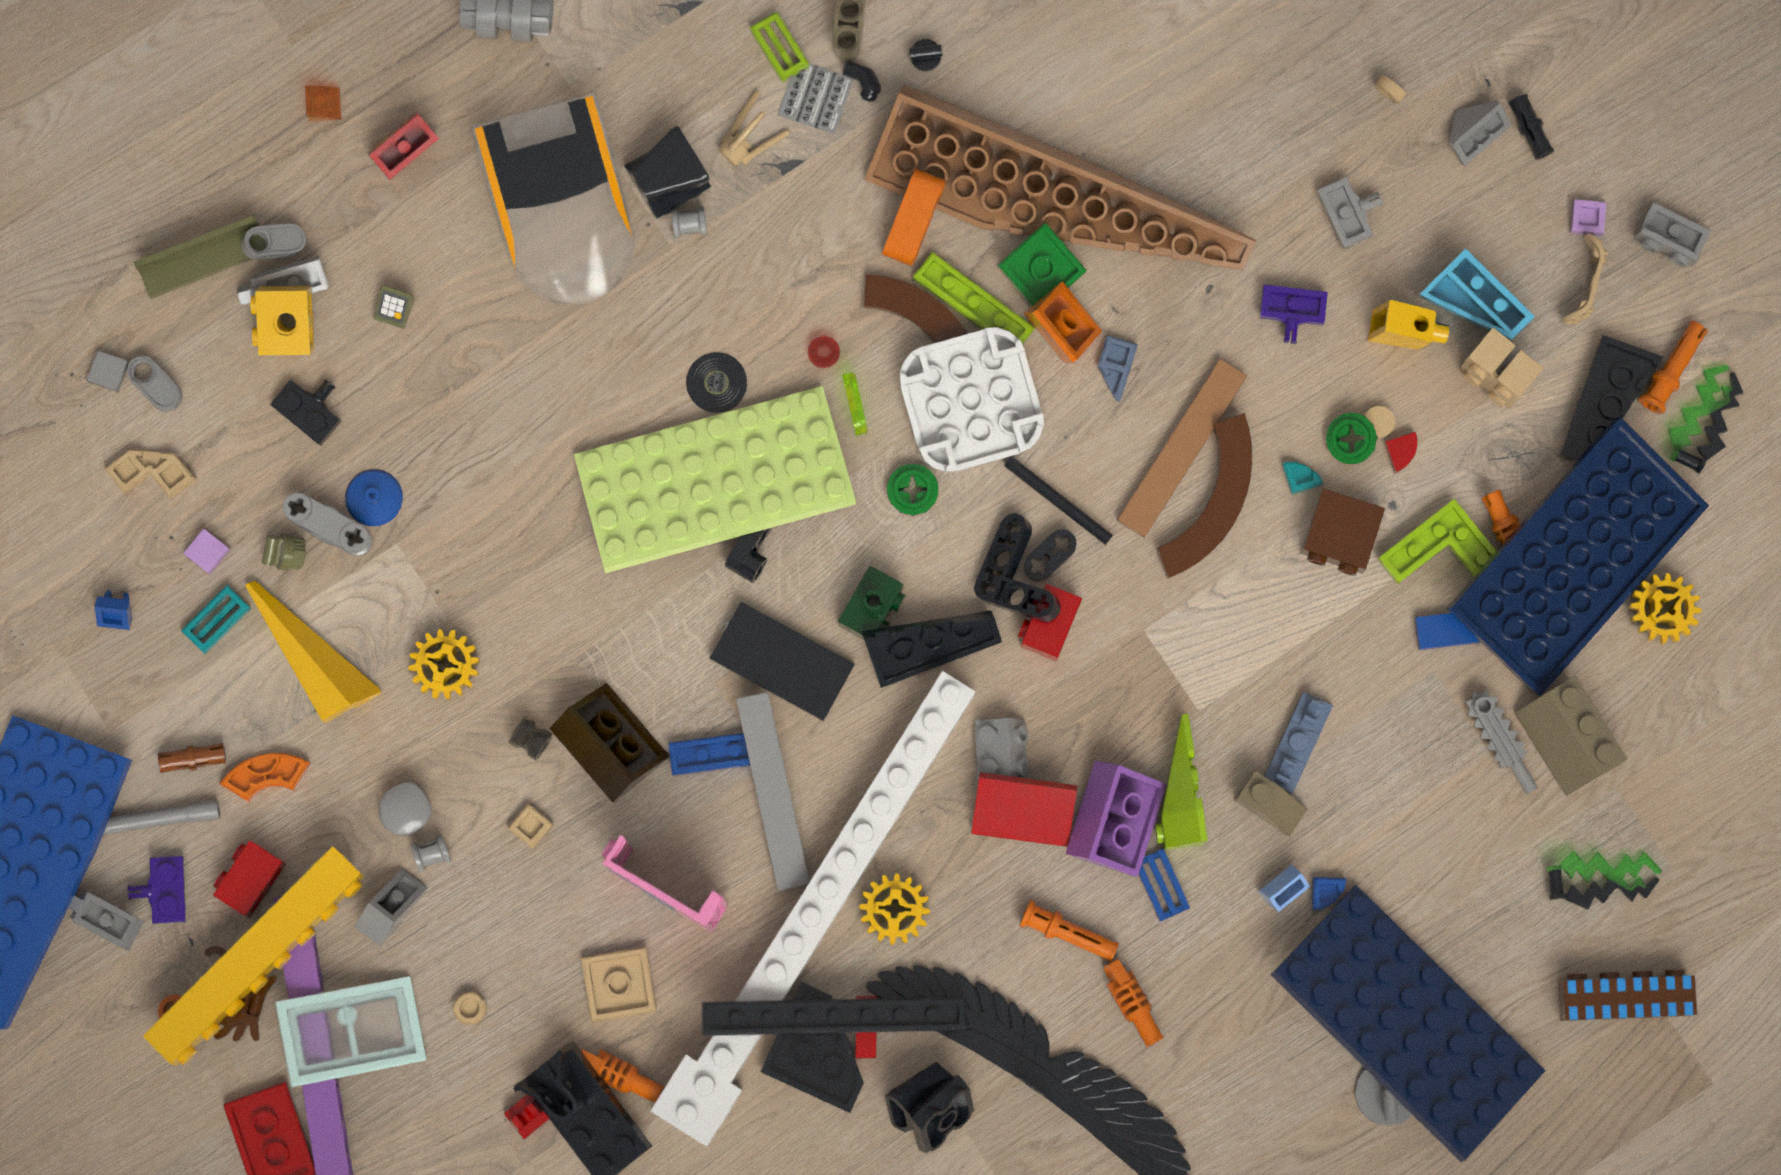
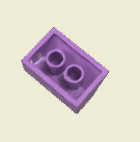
M1095 760L1065 854L1101 867L1138 877L1167 784L1123 766Z

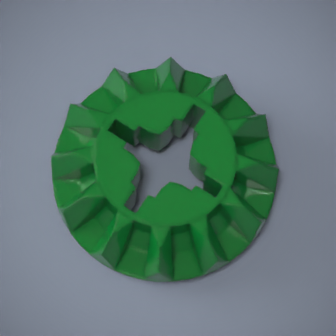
M1345 413L1338 416L1332 421L1326 434V444L1329 452L1336 460L1345 464H1358L1366 461L1375 451L1378 439L1374 424L1364 415L1358 413ZM1354 429L1356 435L1364 437V440L1355 442L1354 448H1351L1350 443L1340 441V438L1350 435V430Z
M908 464L898 468L891 475L887 484V495L890 504L900 513L915 516L926 513L936 503L938 497V482L934 474L921 465ZM911 477H914L917 488L927 489V491L917 493L914 500L915 503H911L908 493L898 491L909 487Z

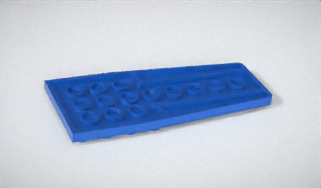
M12 715L0 745V1029L2 1030L10 1027L68 910V906L97 851L132 763L131 759Z

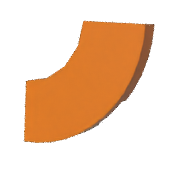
M286 753L259 755L236 765L219 784L249 802L257 792L268 787H284L294 791L311 763Z

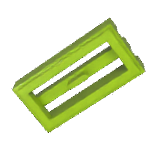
M777 12L749 27L782 83L787 81L790 76L793 75L794 77L799 74V71L802 69L806 70L810 67L807 59ZM775 22L799 63L794 65L769 24ZM764 28L788 67L787 70H783L759 30Z

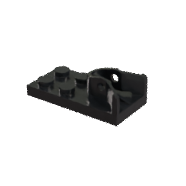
M573 1041L557 1050L555 1055L513 1087L515 1092L521 1091L535 1099L591 1175H617L652 1147V1144Z

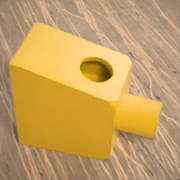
M1388 300L1372 310L1368 341L1421 349L1432 341L1445 344L1449 336V325L1436 323V311Z

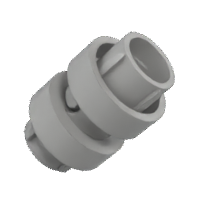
M460 0V26L464 29L476 30L477 38L497 39L500 30L511 31L513 41L532 42L534 35L547 36L551 33L553 0Z

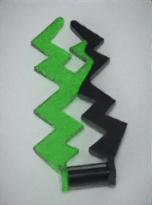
M1728 365L1702 371L1708 385H1696V389L1703 404L1701 406L1682 408L1681 413L1687 426L1668 429L1673 446L1669 460L1683 464L1695 470L1694 472L1698 474L1704 468L1707 460L1726 447L1718 435L1728 431L1721 411L1739 407L1740 405L1735 396L1744 393L1735 372H1731L1729 375L1731 387H1721L1725 400L1715 401L1712 394L1718 393L1721 390L1714 376L1727 372L1729 370ZM1709 415L1715 425L1707 426L1703 429L1711 445L1697 447L1702 457L1700 459L1681 450V447L1692 445L1687 436L1703 433L1697 418Z
M1572 851L1559 865L1546 867L1551 893L1549 897L1550 900H1566L1586 910L1590 908L1594 897L1603 904L1616 888L1631 902H1633L1637 893L1646 899L1659 882V878H1654L1647 885H1644L1639 876L1630 887L1623 879L1628 872L1635 878L1644 865L1656 874H1661L1662 870L1645 852L1641 854L1635 863L1628 854H1625L1618 866L1612 868L1599 852H1596L1586 865L1576 852ZM1598 869L1608 880L1603 890L1593 881L1583 896L1574 885H1571L1567 894H1564L1561 870H1564L1570 879L1573 878L1577 871L1587 883Z

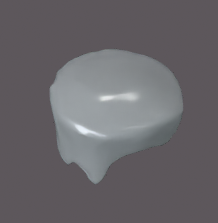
M412 782L402 783L391 788L383 795L379 804V816L383 826L396 835L410 836L421 831L431 816L432 806L426 793Z

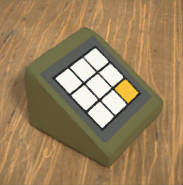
M382 285L374 319L404 329L415 301L413 295Z

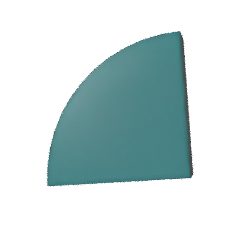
M1298 462L1282 463L1291 495L1323 485L1318 473L1308 466Z

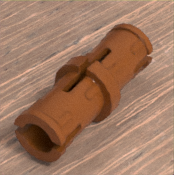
M220 743L203 747L188 745L187 749L158 752L160 773L184 769L197 771V767L226 764L224 744Z

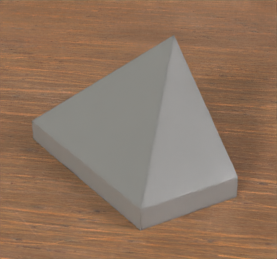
M1498 101L1454 110L1449 143L1460 163L1465 166L1512 124Z

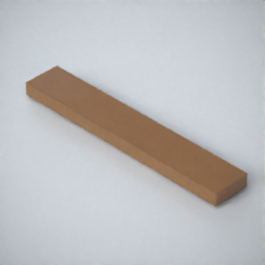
M1222 359L1218 361L1117 521L1141 537H1146L1214 430L1213 424L1219 422L1247 378L1246 374Z

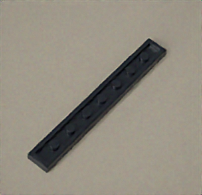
M965 997L701 1002L702 1036L965 1030Z

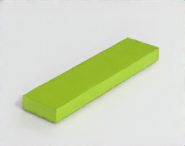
M931 252L913 276L916 282L981 330L998 327L1009 331L1016 338L1020 339L1022 345L1035 330L1034 326L934 252Z

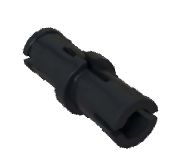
M1523 94L1509 101L1508 104L1511 106L1520 125L1519 133L1521 136L1525 135L1535 160L1542 159L1553 153L1554 149L1551 147L1542 128L1544 125L1542 118H1537L1528 95Z

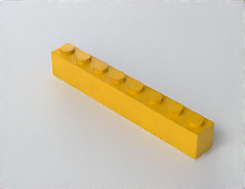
M332 846L143 1037L169 1064L177 1066L179 1063L182 1065L186 1064L197 1053L195 1047L203 1039L206 1041L210 1040L220 1030L221 1027L218 1024L227 1015L229 1017L234 1016L244 1006L245 1003L242 1000L251 991L254 994L267 983L268 979L266 976L274 968L277 970L282 968L291 959L292 955L290 952L298 944L301 946L305 945L316 932L313 928L321 920L324 922L329 921L339 910L337 904L345 896L350 899L361 889L363 884L360 881L364 876Z

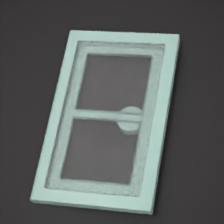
M410 976L275 1002L291 1087L426 1061Z

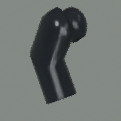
M848 60L846 62L842 75L860 82L863 88L860 96L863 100L868 102L875 101L877 94L881 93V85L875 72L871 68Z

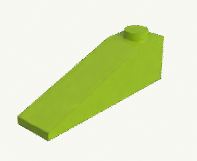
M1182 714L1179 718L1160 814V824H1155L1157 844L1163 843L1164 850L1203 846L1208 841L1202 798H1197L1196 794L1199 791L1198 770L1192 763L1195 754L1189 714Z

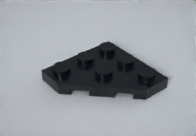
M801 982L793 1000L833 998L830 994ZM846 1033L777 1034L760 1071L848 1113H851L864 1084Z

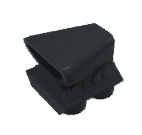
M678 126L670 129L650 151L624 165L631 180L656 219L672 213V209L690 199L699 197L703 191L712 187L709 183L708 173Z
M937 1062L932 1063L885 1095L892 1125L903 1132L913 1130L918 1150L924 1153L938 1149L944 1143L948 1134L952 1130H958L963 1127L974 1112L969 1086L960 1075H951Z

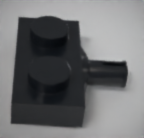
M324 379V382L314 394L303 390L295 382L289 380L270 404L320 446L324 444L341 423V420L332 414L324 403L325 399L336 388L326 379Z

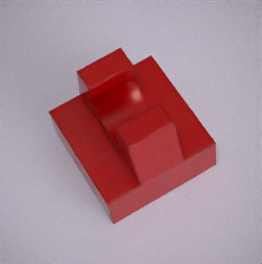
M529 1095L524 1096L504 1113L505 1117L524 1140L550 1120L535 1099Z

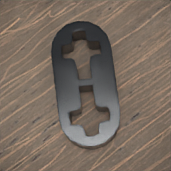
M1064 529L1056 530L1026 557L1023 568L1027 578L1040 582L1050 577L1074 554L1077 545L1075 536L1070 531ZM1057 537L1060 540L1069 539L1067 545L1069 551L1065 552L1061 549L1053 555L1051 551L1056 546L1054 539ZM1045 556L1050 559L1044 565L1045 573L1042 574L1039 571L1031 572L1033 566L1030 562L1031 560L1035 559L1039 562Z

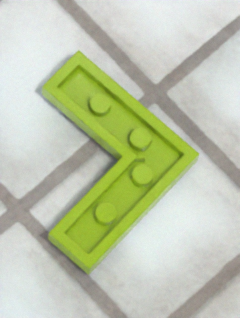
M1453 499L1377 560L1398 585L1446 546L1450 547L1473 577L1497 551L1458 502Z

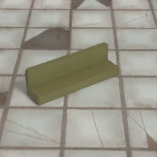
M254 215L135 261V268L142 277L148 296L151 299L253 260L243 253L241 239L248 230L260 226ZM253 235L250 237L249 243L254 250L263 251L265 249L266 243L261 236Z

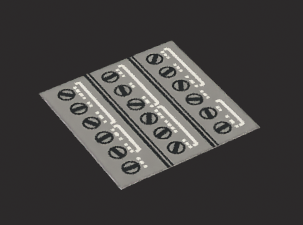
M809 64V68L806 70L802 69L799 71V74L790 77L777 115L835 134L854 79Z

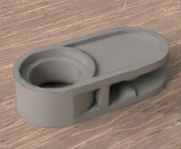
M290 223L256 226L248 230L241 239L243 253L247 257L256 260L291 257L300 252L306 244V235L302 228ZM259 235L265 240L266 247L263 251H256L250 246L249 239L251 236Z
M138 356L131 360L128 364L127 375L142 394L160 411L170 412L177 409L182 401V392L173 380L150 357ZM141 364H149L152 367L150 378L144 381L138 380L135 377L136 368Z

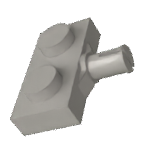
M1347 177L1317 190L1318 198L1343 250L1372 238L1373 233L1367 222L1366 211L1383 204L1378 192L1360 199L1353 192Z

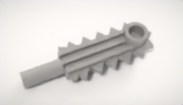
M1487 689L1481 694L1473 691L1472 699L1465 702L1469 707L1467 716L1476 717L1473 727L1483 728L1480 738L1490 740L1487 750L1496 751L1493 761H1499L1500 768L1511 767L1526 794L1536 790L1538 787L1522 762V759L1525 758L1524 755L1528 752L1523 749L1525 742L1515 741L1518 731L1508 730L1511 720L1501 718L1504 709L1495 707L1498 697H1491Z

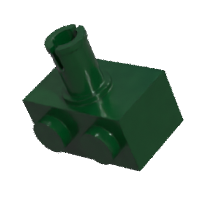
M869 565L840 616L838 626L863 639L861 631L889 627L890 623L886 621V618L891 610L898 611L906 597L902 593L904 584Z

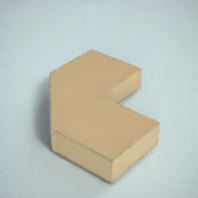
M129 449L104 468L125 495L152 476L168 498L172 500L196 481L195 477L175 453Z

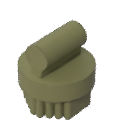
M284 533L280 537L267 535L262 564L268 566L276 565L278 570H299L303 566L306 554L305 539Z

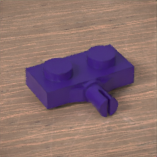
M1264 285L1260 319L1277 320L1285 324L1283 342L1289 343L1291 331L1290 344H1296L1298 325H1324L1328 292Z
M184 857L150 858L148 885H128V892L141 891L140 893H128V899L148 898L152 907V924L186 922Z

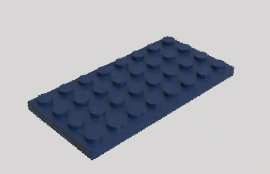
M1616 417L1446 609L1531 692L1541 697L1709 505L1621 417Z
M1357 885L1345 895L1270 974L1461 1163L1472 1154L1546 1071Z

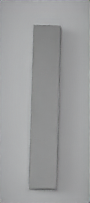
M766 692L736 699L778 891L807 885L810 881L769 694Z

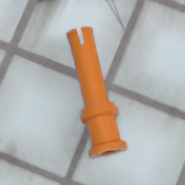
M1695 321L1689 322L1684 334L1679 339L1663 368L1653 374L1652 384L1646 394H1642L1638 399L1639 403L1646 409L1657 414H1664L1666 402L1672 392H1676L1680 387L1679 378L1708 333L1707 328H1704L1702 324Z
M1030 899L1019 923L1020 927L1028 926L1044 933V937L1047 939H1053L1055 936L1107 959L1109 962L1112 961L1119 945L1118 942H1114L1062 919L1063 915L1060 914L1061 912H1050L1035 905V901Z

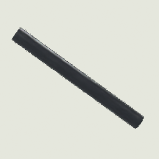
M1011 456L1005 463L1004 467L1104 545L1113 537L1109 531Z

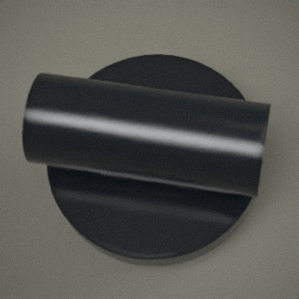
M929 39L919 40L912 48H909L911 63L921 71L935 69L943 57L941 44H937Z

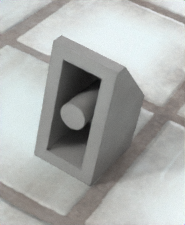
M401 869L368 902L355 928L381 946L398 929L426 892L427 887L404 869Z

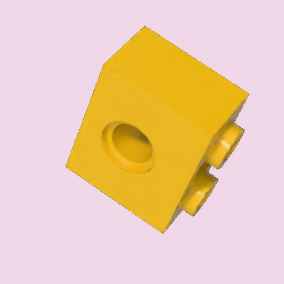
M260 286L255 291V295H251L250 299L251 314L256 315L257 327L252 329V343L254 347L258 346V355H310L314 350L312 286ZM289 313L293 315L296 320V326L292 328L284 326L280 319L281 314Z

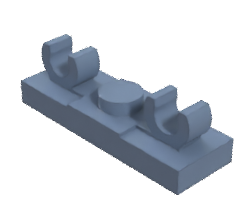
M1305 692L1300 697L1264 775L1289 794H1293L1333 705Z

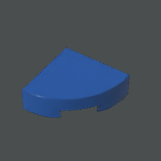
M1313 877L1312 911L1327 908L1336 902L1344 891L1346 878Z

